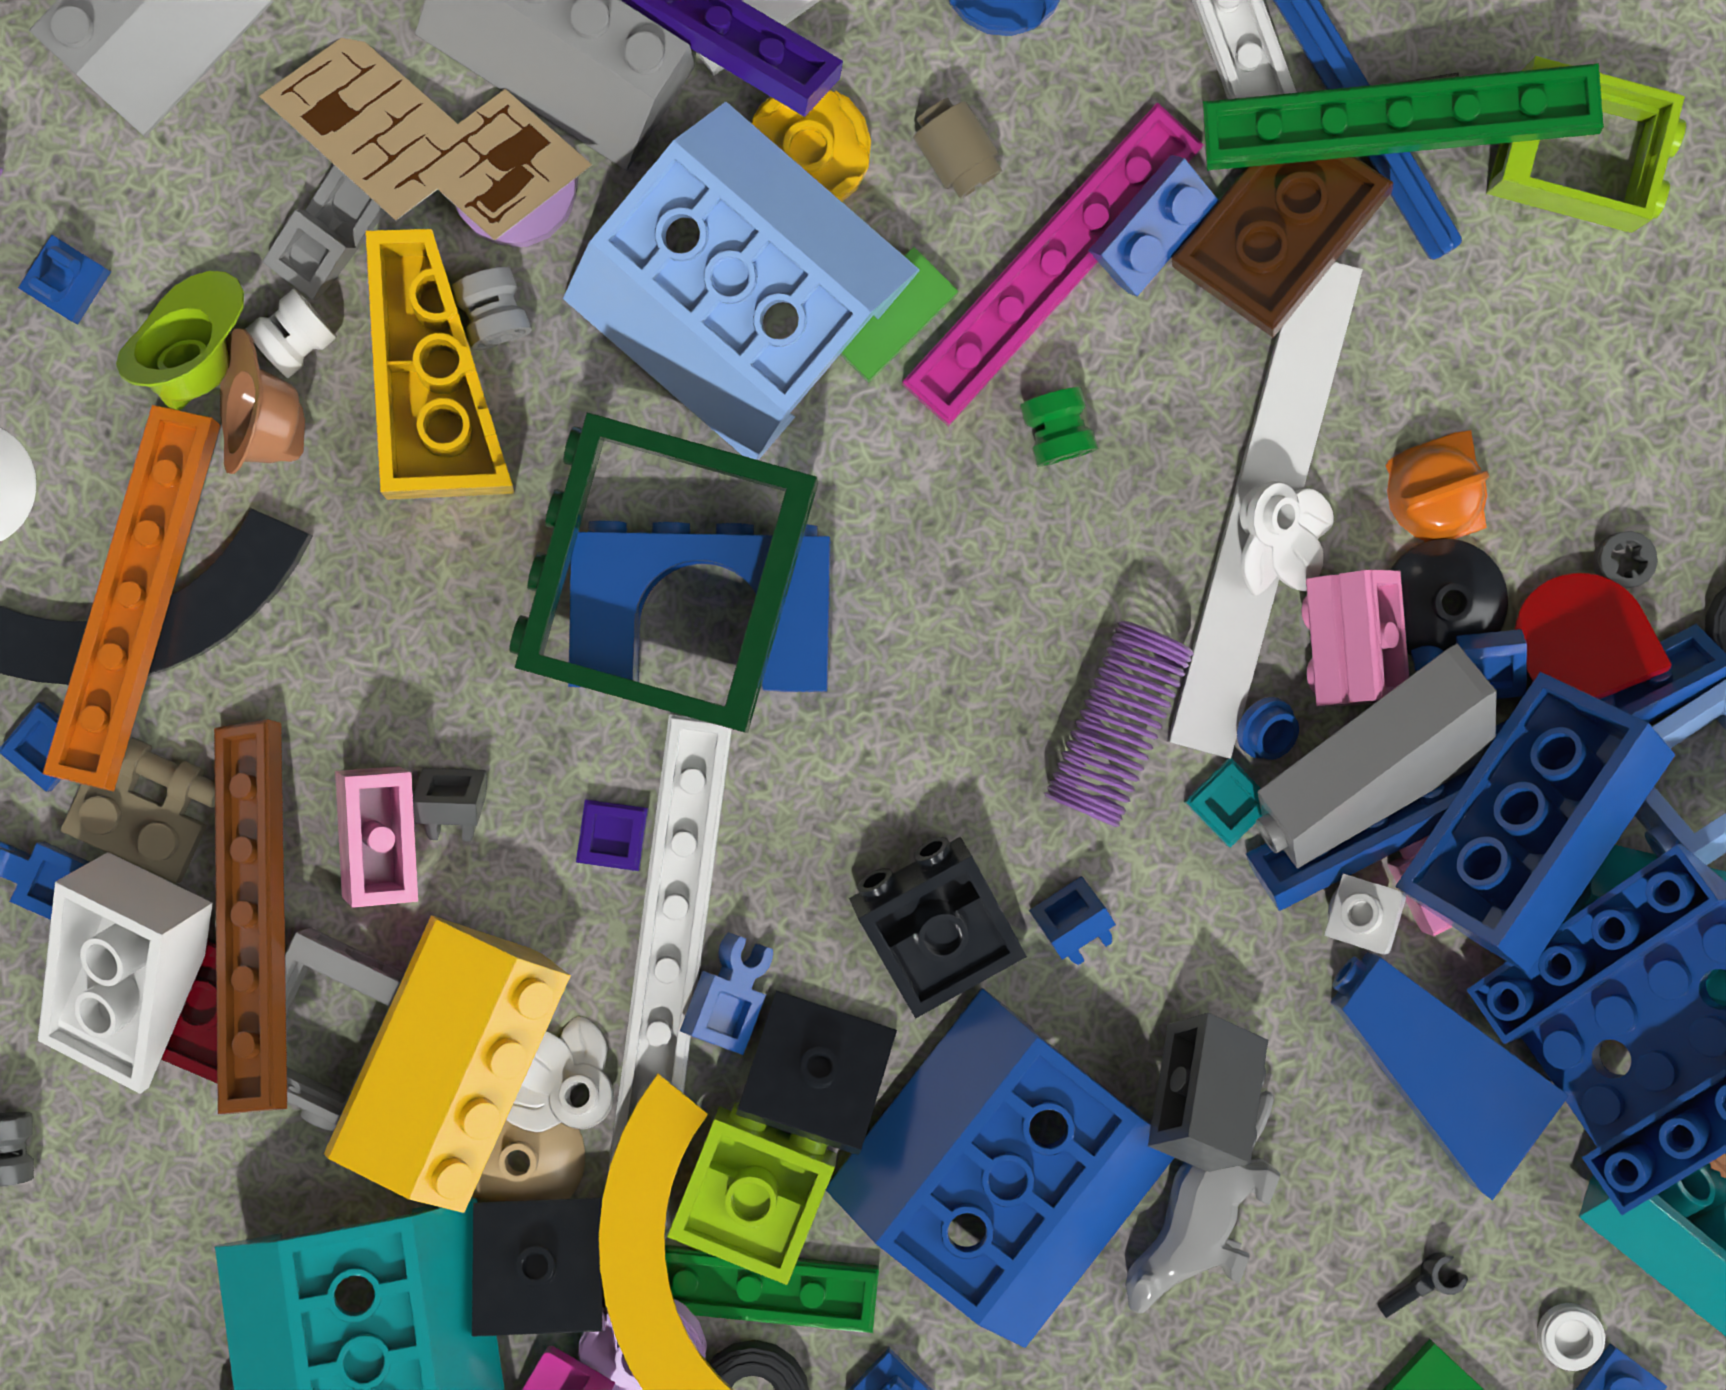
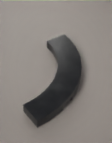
M251 508L240 530L218 559L192 583L171 596L148 676L173 669L193 660L238 632L239 628L253 618L280 591L299 564L313 535ZM0 606V674L34 682L69 685L88 621L50 620L28 615L6 606Z

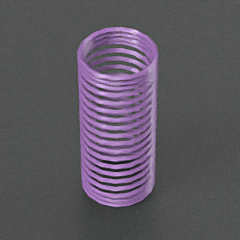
M1128 621L1117 623L1119 627L1115 628L1116 633L1111 637L1112 642L1116 646L1112 645L1106 648L1111 656L1102 658V661L1107 667L1103 666L1097 669L1102 677L1093 679L1094 684L1099 688L1088 690L1095 699L1088 698L1084 700L1085 705L1090 709L1079 711L1081 716L1087 720L1079 719L1075 721V724L1083 731L1074 730L1070 732L1072 737L1080 742L1073 740L1066 742L1067 747L1076 753L1070 751L1062 752L1063 758L1071 763L1064 761L1057 763L1058 768L1070 775L1061 772L1053 773L1054 779L1049 781L1048 791L1044 792L1045 797L1114 827L1120 826L1119 821L1123 820L1122 815L1126 812L1125 808L1103 796H1092L1078 790L1076 785L1125 803L1131 802L1130 798L1106 785H1095L1076 777L1083 778L1080 775L1083 774L1128 792L1135 791L1132 785L1111 775H1101L1082 768L1087 767L1084 764L1086 763L1134 782L1140 781L1137 775L1121 767L1089 758L1092 756L1088 752L1138 771H1143L1144 767L1122 755L1112 754L1093 747L1095 744L1092 741L1144 761L1149 760L1148 755L1125 744H1118L1099 737L1100 735L1096 730L1147 750L1154 748L1152 744L1130 734L1105 727L1099 719L1153 740L1158 739L1157 734L1133 723L1112 717L1104 709L1127 716L1156 729L1163 727L1157 721L1115 706L1108 698L1136 707L1162 719L1167 718V715L1156 708L1119 695L1111 687L1137 695L1165 708L1172 707L1170 702L1123 684L1114 676L1146 686L1168 697H1176L1174 691L1126 673L1116 664L1152 676L1168 685L1179 687L1181 684L1178 680L1130 662L1121 654L1151 663L1179 677L1185 675L1184 671L1179 668L1189 667L1188 662L1192 661L1190 656L1194 655L1193 651L1184 644ZM1138 647L1159 655H1154L1156 658L1136 652L1132 648L1139 649Z

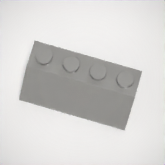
M57 0L29 31L94 92L146 137L274 0Z
M425 0L415 32L416 36L498 89L502 91L506 89L523 105L626 171L695 67L689 44L621 0Z

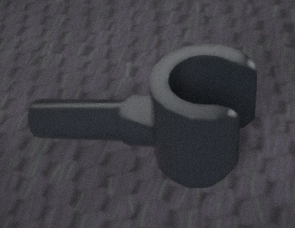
M1443 1252L1433 1253L1423 1261L1419 1276L1377 1305L1383 1315L1388 1318L1420 1296L1424 1297L1433 1290L1446 1295H1455L1461 1292L1467 1284L1468 1277L1457 1272L1447 1282L1441 1284L1438 1279L1439 1269L1442 1265L1449 1263L1454 1256Z

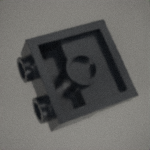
M961 836L951 842L945 837H938L925 842L915 851V862L895 873L889 868H882L871 872L859 882L857 886L859 893L849 898L859 922L915 1019L1027 957Z

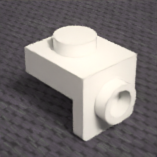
M1343 874L1340 885L1335 890L1329 904L1328 924L1324 936L1376 953L1388 954L1391 951L1406 901L1405 893Z

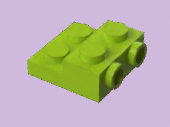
M740 1102L734 1103L732 1110L719 1106L667 1237L788 1285L835 1169L837 1153L828 1150V1145L792 1133L790 1135L771 1126L737 1116L736 1112Z

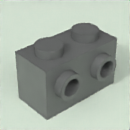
M1204 1013L1168 1024L1148 1147L1208 1172L1250 1164L1252 1150L1257 1139L1256 1122L1261 1088L1266 1077L1265 1060L1268 1039L1211 1013Z

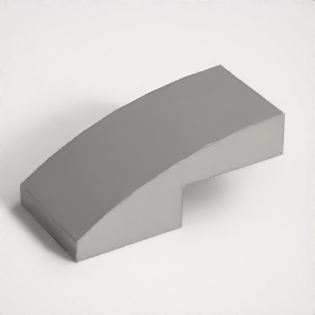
M334 165L306 210L295 209L262 262L309 298L318 300L366 240L365 231H372L386 212Z

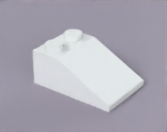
M110 852L57 880L54 888L38 1041L139 1094L148 1089L205 957L213 903Z

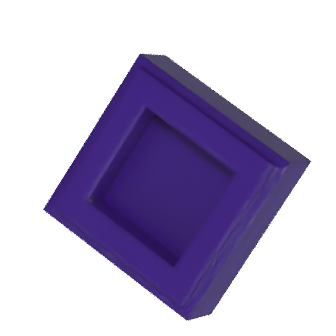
M585 799L576 863L640 871L649 808Z

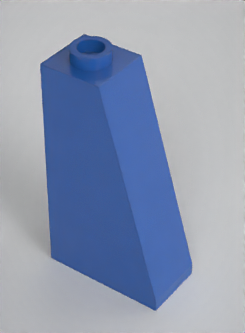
M1368 951L1362 960L1355 956L1352 957L1340 969L1332 983V987L1338 992L1330 1003L1464 1179L1493 1201L1569 1095L1381 957Z

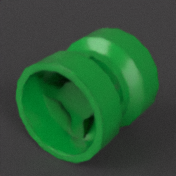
M1081 387L1054 391L1020 404L1025 425L1036 430V442L1032 447L1037 467H1044L1059 463L1060 461L1084 456L1098 449L1093 430L1086 427L1084 420H1081L1080 417L1086 407Z

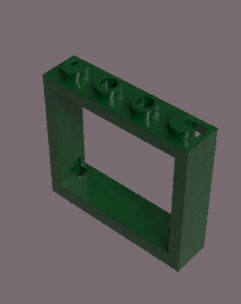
M587 412L583 427L573 426L566 442L563 462L564 464L571 465L565 490L555 489L550 499L545 526L553 528V533L547 554L537 552L530 569L527 589L536 593L529 617L520 615L512 633L509 651L518 655L514 668L748 733L817 491V476ZM604 441L785 491L725 706L544 656Z

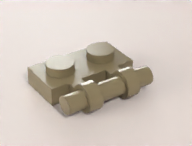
M132 737L127 745L114 792L81 784L60 831L105 852H110L175 884L181 883L207 827V824L185 815L191 799L211 808L215 806V781L202 776L204 773L202 768L187 761H183L180 765L152 753L151 745ZM140 775L168 788L163 804L133 791Z

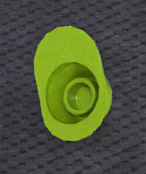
M206 271L192 275L175 285L159 301L139 330L129 338L119 351L116 366L121 378L132 385L149 387L154 393L158 394L168 407L174 410L183 409L192 399L207 394L218 386L227 375L229 365L225 338L236 324L244 306L245 293L239 280L227 272Z

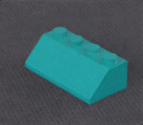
M1708 1163L1621 1216L1593 1175L1587 1187L1579 1218L1726 1337V1178L1721 1177L1720 1171L1711 1169V1165Z

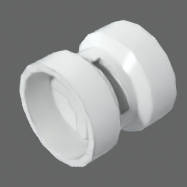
M295 288L279 300V310L269 318L259 317L246 328L255 345L287 378H290L304 366V357L313 349L323 350L338 338L313 306Z

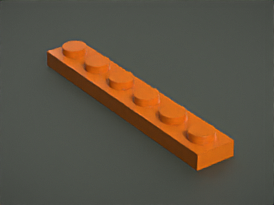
M156 405L151 406L42 773L44 775L113 792L115 790L221 425L211 417Z

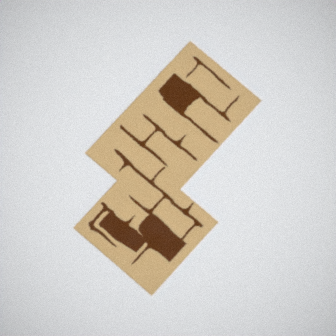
M340 38L259 96L395 221L436 190H439L495 241L592 166L588 160L506 89L457 124L363 41Z

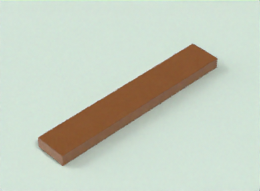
M267 719L214 728L218 1114H240L287 1109L282 724Z

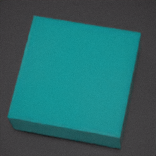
M1232 758L1227 759L1184 801L1229 848L1256 823L1258 818L1262 817L1258 791L1261 788Z

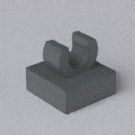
M423 768L413 795L414 824H425V832L430 840H438L441 825H460L463 841L470 842L478 825L486 798V770Z

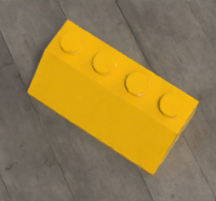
M431 915L329 1140L324 1155L333 1162L409 1200L464 1213L571 975L545 955L529 947Z

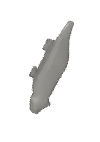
M1267 1090L1263 1091L1260 1095L1256 1122V1141L1265 1128L1274 1101L1272 1093ZM1261 1158L1251 1159L1250 1164L1211 1172L1184 1162L1174 1177L1166 1218L1160 1233L1128 1271L1125 1286L1129 1308L1135 1313H1144L1177 1283L1218 1266H1221L1229 1279L1240 1284L1250 1253L1240 1250L1242 1243L1227 1239L1236 1223L1238 1205L1251 1192L1256 1194V1198L1260 1202L1270 1205L1280 1178L1279 1171Z

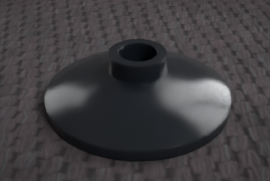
M1456 539L1430 540L1409 549L1391 567V571L1401 572L1406 644L1409 655H1411V650L1421 646H1435L1445 651L1456 645V636L1501 631L1508 609L1506 583L1499 567L1480 548ZM1453 590L1460 596L1461 605L1457 612L1450 615L1442 607V598L1448 591Z

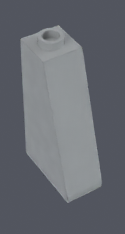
M1458 644L1445 650L1258 791L1262 817L1256 820V824L1263 839L1274 853L1284 850L1296 868H1299L1476 766L1496 738V690Z

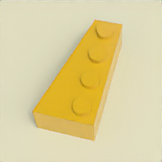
M432 229L365 231L380 492L386 500L514 493Z

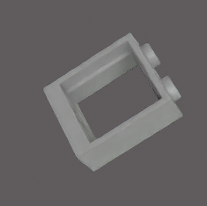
M311 927L296 932L285 954L286 1014L308 968L388 1006L391 1005L405 972ZM366 1058L347 1096L287 1067V1102L301 1108L300 1116L307 1122L319 1128L334 1131Z

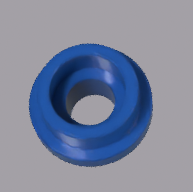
M1276 697L1263 698L1250 706L1243 714L1237 729V741L1240 748L1251 757L1268 760L1278 759L1287 754L1296 743L1299 735V723L1294 716L1292 708Z

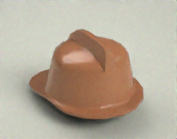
M235 328L226 340L229 365L227 375L220 383V417L224 434V467L226 473L235 474L241 468L243 462L275 463L279 461H296L304 452L305 417L303 408L299 403L298 392L290 383L259 368L252 337L246 329Z

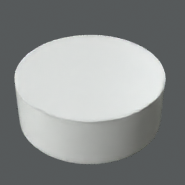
M1563 1303L1552 1307L1542 1316L1537 1328V1341L1542 1353L1554 1365L1568 1371H1579L1590 1367L1599 1359L1605 1345V1333L1599 1319L1589 1310L1578 1304Z

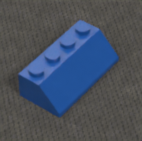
M1540 672L1395 887L1474 942L1529 973L1676 754L1648 722Z

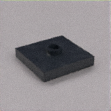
M776 990L736 1115L859 1155L897 1030Z
M602 1198L473 1203L472 1337L605 1331V1298L599 1256Z

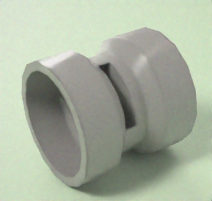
M509 267L482 270L458 280L451 286L457 307L466 312L469 320L465 331L473 350H487L509 340L513 341L525 337L532 331L526 311L516 304L514 295L518 287L513 272Z

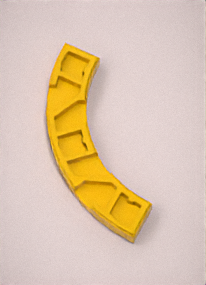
M659 1073L639 1099L625 1125L607 1176L602 1198L599 1227L600 1273L605 1304L617 1342L629 1369L642 1390H734L714 1371L697 1349L679 1316L669 1285L665 1261L664 1233L672 1183L693 1135L708 1113Z

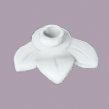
M1271 481L1262 486L1252 488L1244 497L1240 508L1242 528L1249 534L1241 554V571L1247 588L1252 595H1259L1277 577L1292 589L1307 591L1306 579L1319 577L1323 567V548L1318 539L1334 523L1333 510L1329 502L1321 493L1314 489L1302 488L1294 491L1290 485L1282 482Z
M577 1016L569 1021L563 1029L560 1038L545 1032L506 1119L508 1122L527 1131L544 1132L560 1123L575 1129H588L598 1125L607 1117L613 1105L614 1091L610 1079L603 1072L608 1052L607 1043L602 1032L595 1024L585 1017ZM586 1084L590 1091L589 1100L584 1106L575 1108L570 1100L571 1092L577 1085Z

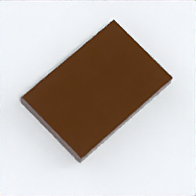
M1356 157L1246 167L1174 255L1172 267L1274 338L1392 193L1393 182Z

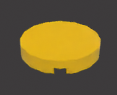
M829 90L805 117L770 97L759 106L752 119V124L841 202L858 189L869 169L871 138L865 118L849 97L836 90L835 92Z

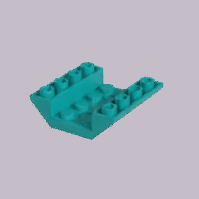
M471 1197L464 1213L429 1205L412 1208V1214L285 1238H283L282 1233L216 1245L215 1253L234 1390H505L497 1336L472 1337L473 1203H477V1197ZM361 1276L373 1285L375 1297L369 1307L360 1312H348L339 1306L335 1298V1290L344 1278Z

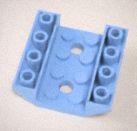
M724 102L671 142L590 240L564 294L563 300L742 456L759 460L795 418L791 412L871 317L874 316L879 319L920 270L730 104ZM679 218H691L697 222L700 230L697 245L686 253L672 252L666 242L668 227ZM784 302L793 305L799 317L795 332L784 339L769 337L763 325L766 311L776 303Z

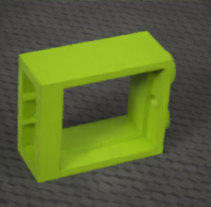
M1535 56L1521 71L1573 65ZM1600 73L1602 111L1645 123L1624 202L1530 177L1540 140L1500 143L1486 194L1633 233L1653 218H1658L1666 204L1670 183L1663 180L1669 157L1675 156L1685 135L1686 120L1680 119L1685 96Z

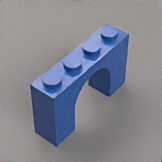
M589 521L588 532H578L571 557L569 663L639 682L640 619L645 601L653 588L664 577L680 568L697 564L720 566L736 573L757 594L773 535H754V525L746 523L716 524V534H690V523L653 522L652 533H627L626 522ZM807 524L764 675L763 691L828 692L831 541L830 536H818V526ZM568 683V687L584 688Z

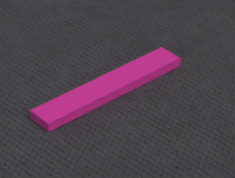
M1156 103L904 379L902 385L949 427L1096 266L1098 261L1088 250L1170 155L1185 158L1189 163L1203 148L1204 144L1159 103Z

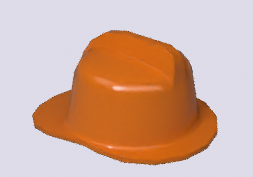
M1472 430L1455 432L1409 448L1391 458L1385 465L1389 472L1387 493L1390 510L1399 525L1414 537L1424 542L1436 539H1457L1487 528L1484 513L1487 499L1485 481L1490 476L1488 471L1481 470L1476 461Z

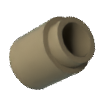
M945 98L927 109L917 118L922 128L913 136V139L946 189L953 187L960 199L974 192L975 186L979 183L984 185L1001 173L1002 169L995 159L999 152L966 101L953 106L949 98Z

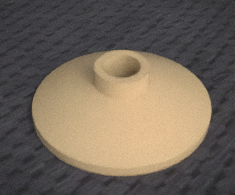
M506 1120L472 1197H477L478 1203L570 1199L579 1186L585 1166V1147L580 1130L560 1123L544 1132H532L515 1126ZM514 1150L525 1152L530 1159L529 1169L522 1172L513 1170L508 1163L509 1153Z

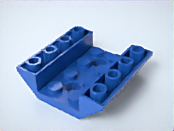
M1682 844L1675 845L1562 923L1529 973L1507 961L1466 989L1503 1044L1522 1038L1553 1084L1569 1095L1566 1103L1597 1146L1595 1150L1583 1156L1582 1159L1621 1216L1726 1153V1006L1716 1003L1709 996L1706 987L1708 976L1714 969L1726 971V881ZM1606 1040H1616L1628 1049L1631 1056V1066L1625 1075L1612 1073L1603 1065L1600 1059V1050Z
M982 987L868 1131L859 1155L853 1153L849 1155L829 1181L826 1191L876 1245L977 1325L1026 1348L1175 1157L1148 1147L1152 1123L1150 1119L1132 1105L1129 1107L1037 1035L1031 1025ZM1043 1110H1055L1061 1113L1066 1120V1129L1063 1136L1051 1144H1042L1035 1141L1029 1132L1032 1118ZM964 1213L975 1214L985 1223V1234L975 1245L960 1246L949 1237V1225L958 1215Z

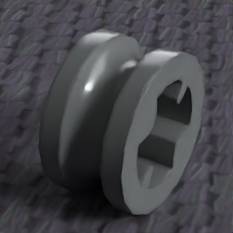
M1633 531L1619 532L1603 539L1595 549L1593 556V566L1596 575L1611 579L1625 589L1638 587L1649 581L1655 573L1658 563L1656 548L1651 540L1643 534ZM1626 544H1629L1634 548L1631 558L1639 563L1637 571L1624 572V577H1621L1616 573L1619 563L1611 558V553L1613 549L1615 551L1626 549Z

